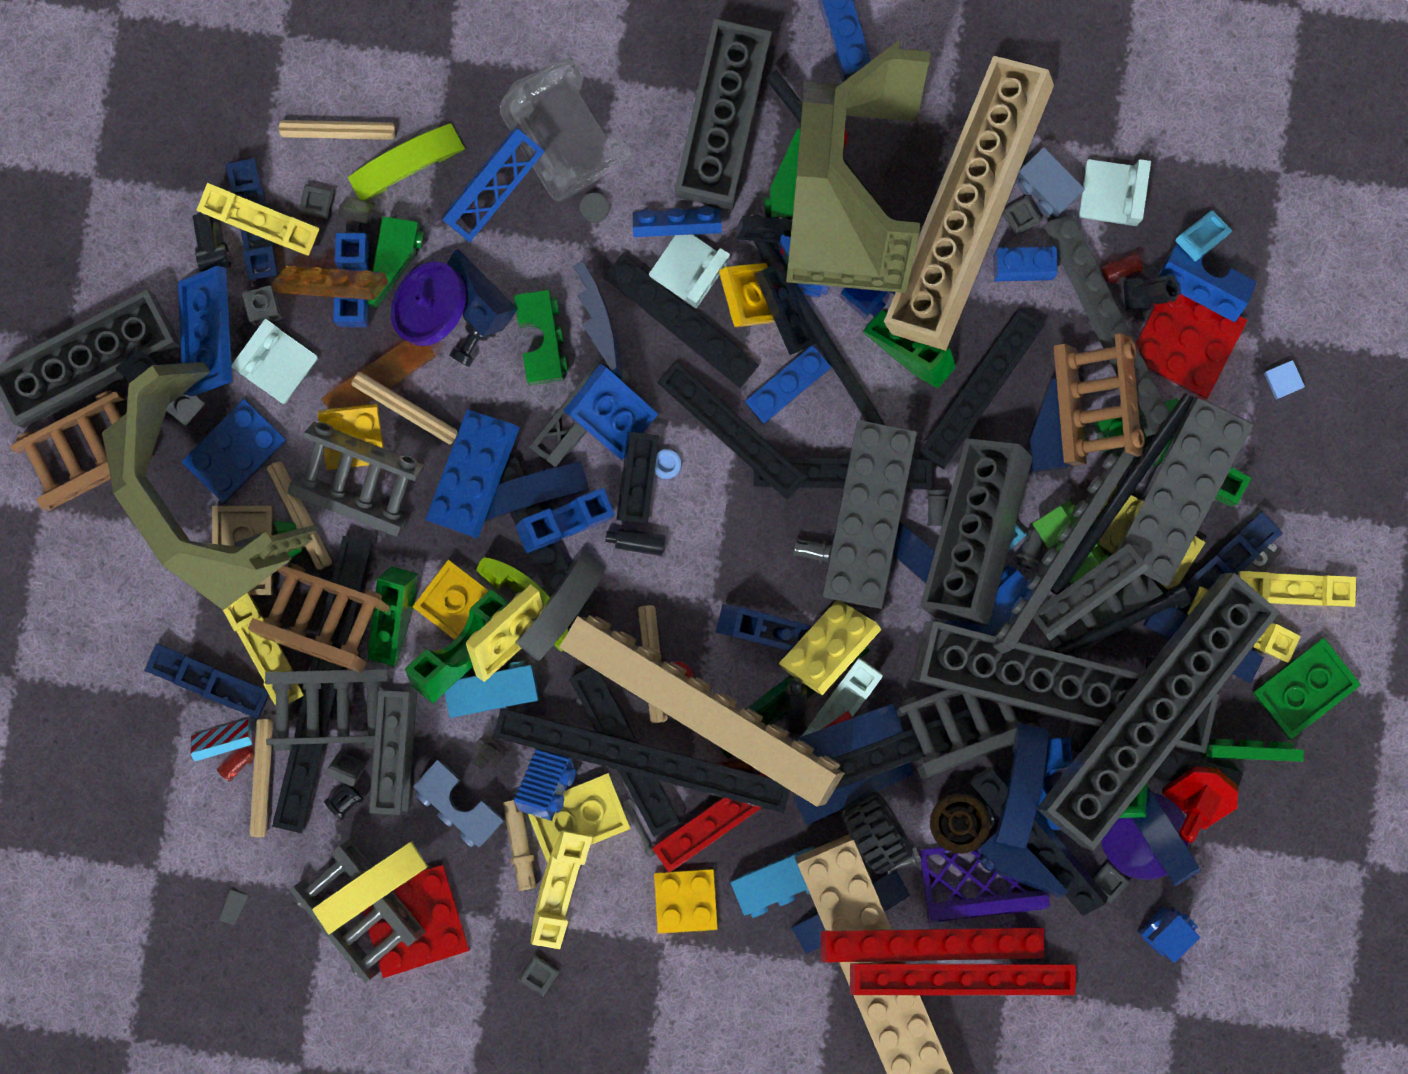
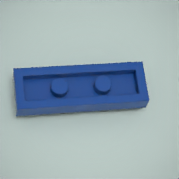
M701 207L690 210L673 208L669 211L645 209L640 212H632L633 237L722 233L720 208Z
M811 345L750 396L745 403L764 425L830 370L831 366L817 349Z

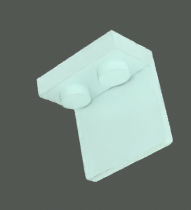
M1089 159L1085 167L1083 181L1085 190L1081 196L1079 217L1137 226L1143 220L1151 161L1139 159L1134 166Z
M675 235L650 271L649 276L697 309L720 276L719 270L725 268L729 263L730 254L721 248L717 252L694 235Z
M265 318L231 367L276 400L286 404L317 362L318 356Z

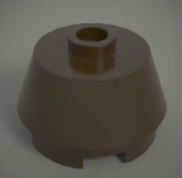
M955 793L944 797L935 805L930 817V829L935 841L942 848L952 853L964 854L976 850L985 842L990 831V817L986 807L977 798L969 794Z

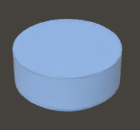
M660 450L657 452L654 473L662 479L674 478L680 472L681 459L673 450Z

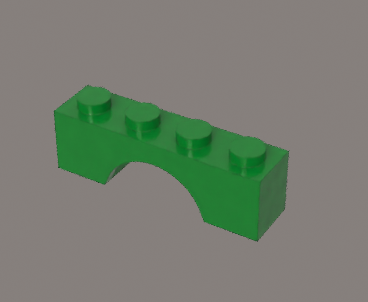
M492 589L489 590L470 608L469 617L464 629L451 644L437 651L425 649L405 668L412 687L432 704L473 667L466 646L470 636L475 631L484 627L491 620L492 616L504 609L509 602Z

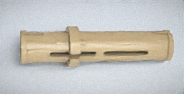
M514 800L502 802L512 852L510 863L514 865L518 891L537 888L532 866L534 856L530 855L523 812L519 811Z

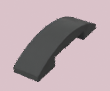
M581 549L565 571L567 575L537 617L530 620L515 643L537 661L541 660L582 609L606 567L585 549Z

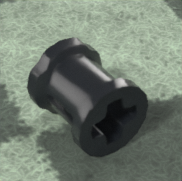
M345 783L342 784L343 788L331 799L326 798L324 800L327 808L340 820L345 818V813L357 802L361 803L364 800L354 787Z

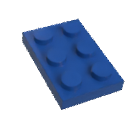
M602 364L597 367L563 410L621 460L625 456L628 431L644 433L658 415L656 411Z
M243 399L181 462L225 504L287 440Z

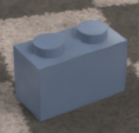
M1044 147L1020 169L1016 178L1018 180L1016 184L1019 189L1026 195L1032 194L1039 201L1037 203L1038 208L1046 216L1052 214L1055 218L1062 214L1085 190Z

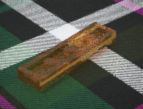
M286 266L272 282L275 293L374 300L388 284L385 273L297 266Z
M405 340L360 372L391 389L436 358L429 346H417ZM355 375L321 398L328 409L367 405L375 399L352 386V380Z

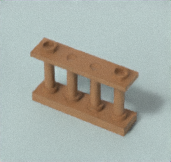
M1121 333L1115 334V347L1078 353L1077 348L1067 344L1054 346L1064 463L1074 466L1086 465V456L1089 452L1125 447V453L1143 456L1142 447L1145 444V437L1140 429L1134 358L1137 351L1131 337ZM1117 358L1118 376L1086 382L1079 380L1078 368L1081 365ZM1115 388L1120 389L1121 405L1090 411L1082 409L1081 397H1083V394ZM1122 417L1124 435L1089 441L1085 439L1084 426L1086 423Z
M112 390L103 392L95 398L96 402L35 433L32 431L23 433L16 438V443L10 445L13 452L20 454L26 451L44 487L43 495L36 498L41 509L49 511L111 479L106 451L89 418L105 410L111 424L120 419L121 415L116 404L125 399L119 392H112ZM76 424H79L97 460V463H95L96 468L88 472L81 469L63 434V431ZM51 437L71 475L69 477L70 481L61 486L58 483L55 484L36 446Z
M293 563L278 569L277 571L286 578L268 618L265 617L263 622L252 618L248 630L261 638L362 673L366 662L357 656L359 653L357 647L374 608L388 613L390 607L381 600L383 596L368 589L361 593L304 573V568ZM298 581L310 585L311 588L294 627L290 626L288 631L280 628L282 624L279 622ZM322 591L336 594L337 596L320 636H316L314 640L307 638L305 630ZM348 599L362 603L363 605L346 644L342 645L340 649L333 647L331 638Z

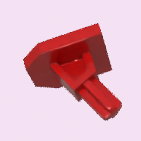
M1195 766L1162 788V795L1174 802L1187 815L1179 830V836L1188 843L1195 841L1201 828L1205 830L1236 810L1238 806V785L1218 768Z

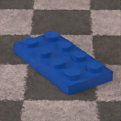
M215 266L178 282L182 364L204 362L211 371L183 393V395L192 397L232 382L226 268Z
M467 409L425 520L478 539L520 427Z

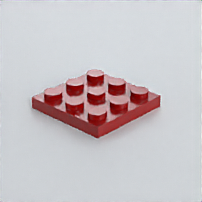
M1180 294L1174 302L1154 306L1135 344L1148 370L1208 399L1248 320L1239 316L1233 322Z
M444 864L421 871L393 890L427 932L408 947L404 942L398 943L378 961L383 978L470 951ZM374 905L363 911L364 917L374 909ZM383 918L368 930L373 947H377L393 933V928Z

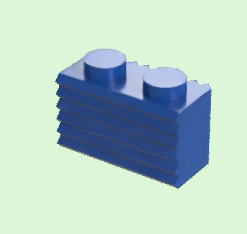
M1054 245L1051 248L1049 246L1046 248L1043 246L1040 248L1037 246L1025 248L1023 246L1021 249L1019 247L1016 249L1013 247L1010 249L999 247L993 255L994 282L1053 280L1057 275V248Z
M535 749V754H533V758L530 760L528 770H526L521 786H519L516 797H514V803L519 811L552 821L555 812L559 813L563 807V793L566 786H571L575 779L576 770L570 758Z

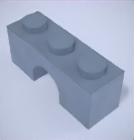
M439 759L413 786L418 791L415 796L427 807L432 804L440 812L437 816L449 827L454 824L461 831L459 834L460 838L470 847H473L474 844L481 847L506 819L485 800H482L470 811H464L456 807L452 799V793L462 779Z

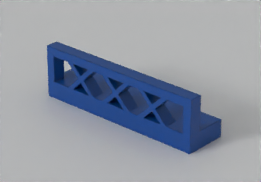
M516 125L442 215V220L467 241L471 242L543 155L545 150ZM522 141L536 151L529 161L516 162L515 150ZM512 155L513 162L505 163ZM524 165V167L517 174V166ZM513 166L514 179L510 184L497 185L496 173L501 167ZM493 178L494 185L486 186ZM506 188L498 197V189ZM494 189L495 202L492 206L478 208L477 196L482 190ZM474 201L475 208H468L470 204ZM487 211L480 219L479 212ZM476 212L477 224L469 233L456 223L463 213Z

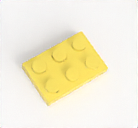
M531 584L523 592L516 594L504 609L496 612L491 620L480 630L475 631L466 642L475 674L483 682L488 680L522 649L515 641L530 620L536 618L543 608L539 590Z
M836 600L779 662V665L784 671L795 678H800L802 683L823 695L881 631L878 623L844 602Z
M609 773L565 790L563 793V807L559 813L555 812L552 821L528 814L547 863L563 830L591 835L592 841L590 845L631 829Z

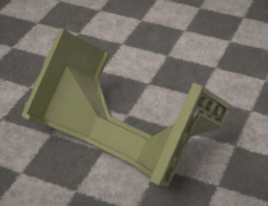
M899 39L841 84L803 81L797 176L786 282L906 293L918 242L920 223L896 221L889 218L844 163L846 115L917 122L927 69L930 63V52L919 49H900L901 39Z
M204 362L154 365L129 383L127 413L102 432L113 493L160 563L224 610L292 560L288 552L295 548L299 550L313 540L311 535L319 529L316 525L273 536L268 531H265L245 547L190 541L146 477V472L168 404L211 371Z

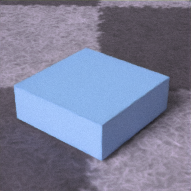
M1293 360L1264 373L1276 400L1305 387Z

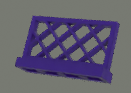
M942 847L919 850L922 859L921 869L928 923L1044 910L1050 907L1047 893L1040 890L1027 892L1018 885L1017 881L1014 882L1012 879L1004 876L1001 877L1012 886L1005 895L995 894L988 886L997 876L996 872L985 885L971 875L979 864L978 860L967 872L954 862L959 855L957 853L950 859L945 854L952 852ZM970 852L976 858L980 857V855L977 852ZM940 855L948 864L937 875L928 868L926 856ZM950 865L965 875L956 888H953L941 878ZM929 874H930L933 878H935V881L932 883L931 886H930ZM967 878L982 888L976 898L967 899L958 892ZM939 881L952 894L946 902L933 903L931 890ZM1014 888L1021 892L1010 894ZM984 891L991 895L988 897H981ZM954 895H957L960 899H962L951 901Z

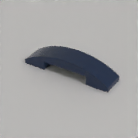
M256 159L227 163L226 170L231 193L267 207ZM240 229L248 280L277 276L278 267L274 242Z
M582 462L551 468L498 484L484 522L557 498L562 499L589 491Z
M899 522L892 556L926 584L935 551Z
M892 703L794 740H801L814 748L812 754L817 757L828 756L833 758L901 733L903 729Z
M1022 723L1017 725L1012 753L1015 754L1004 811L1000 812L995 842L1023 849L1026 848L1043 782L1048 745L1047 729Z
M893 871L890 874L887 873L872 882L884 912L910 896L897 871ZM818 913L791 927L806 954L821 947V931H825V928Z

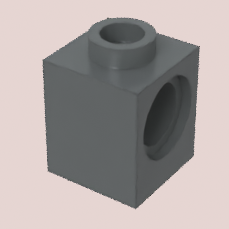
M271 285L242 293L249 322L255 327L260 326L265 318L270 322L284 319L277 291Z

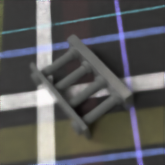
M314 421L303 435L304 438L314 441L305 474L299 472L290 482L287 494L398 537L409 515L399 510L408 480L415 481L424 470L425 465L417 462L411 456H401L335 430L327 423H317ZM325 446L342 452L333 484L323 482L317 478ZM353 457L369 463L360 495L346 491L344 488ZM381 468L397 474L388 506L374 502L372 499Z
M1128 543L1041 606L1033 616V620L1055 650L1057 646L1155 602L1164 594L1151 578L1141 575L1149 568ZM1101 640L1068 654V656L1078 658Z
M388 669L363 670L362 673L353 670L265 672V684H273V690H276L277 738L266 739V745H274V751L292 750V744L365 742V748H374L379 687H382V681H389ZM352 682H364V688H367L368 735L350 736L349 688H352ZM303 683V689H306L307 737H289L288 690H291V684ZM321 683H334V689H337V736L319 737L318 689H321Z
M948 689L918 700L917 696L900 702L901 707L896 711L898 718L908 714L925 755V758H923L924 763L917 768L921 779L1014 745L1017 725L1022 723V721H1018L1011 705L998 702L1007 724L1005 727L1007 732L996 736L995 731L991 732L976 696ZM960 694L964 696L980 735L978 737L979 742L970 746L967 741H963L947 702V699ZM934 704L953 746L950 748L952 753L942 757L940 752L936 753L919 711ZM1033 722L1026 724V725L1034 726V725H1033Z
M378 691L369 813L401 815L402 811H409L417 692Z
M350 839L331 852L336 863L311 885L303 880L294 885L289 891L294 895L297 905L307 911L348 961L352 972L367 983L381 972L375 965L376 962L398 943L404 942L408 947L427 931L394 891L374 903V909L349 931L342 925L328 935L312 910L323 902L317 894L342 872H347L352 880H355L373 867ZM381 918L385 919L393 928V933L370 953L366 954L356 940Z

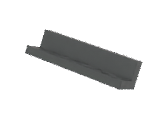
M602 356L529 447L554 468L559 467L587 433L577 422L569 431L560 432L559 419L563 414H566L563 410L600 364L608 367ZM622 369L623 378L620 380L625 384L630 375ZM556 424L557 432L549 433ZM558 436V445L550 456L538 447L545 437Z

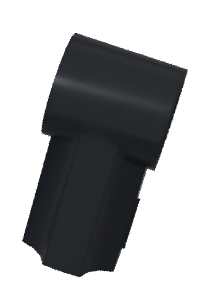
M201 212L193 215L198 246L195 247V255L199 271L203 272L215 266L230 268L231 262L227 261L226 252H229L223 239L220 220Z
M1171 275L1152 279L1135 278L1123 281L1125 311L1131 312V309L1142 308V311H1148L1154 305L1176 301L1178 295L1181 294L1180 284L1176 281L1175 276Z

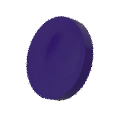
M435 261L418 266L403 279L396 290L391 306L392 325L401 338L417 346H428L439 342L455 328L463 314L467 298L466 285L460 273L445 263Z
M1152 792L1179 834V830L1185 820L1184 814L1170 799ZM1118 818L1101 840L1103 850L1110 863L1121 873L1135 879L1153 880L1166 876L1167 874L1146 844L1132 819ZM1183 841L1184 844L1186 845V847L1188 848L1189 843L1186 842V841Z

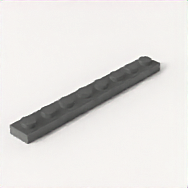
M1073 215L1048 222L1044 228L1052 244L1057 248L1060 261L1103 349L1116 346L1115 334L1121 333L1132 338ZM1136 346L1137 354L1134 358L1139 421L1146 437L1157 433L1170 413ZM1117 358L1110 359L1109 361L1118 376Z
M1125 449L1116 454L1112 452L1104 461L1102 467L1105 470L1101 477L1097 476L1087 489L1090 492L1089 496L1085 501L1081 500L1073 510L1072 515L1075 518L1071 524H1066L1057 536V539L1060 540L1055 549L1051 548L1042 559L1044 567L1040 573L1036 572L1026 585L1029 590L1025 597L1021 596L1011 608V612L1014 613L1009 622L1005 621L997 630L995 636L998 639L993 647L1002 654L1015 647L1131 463L1134 455L1125 453Z

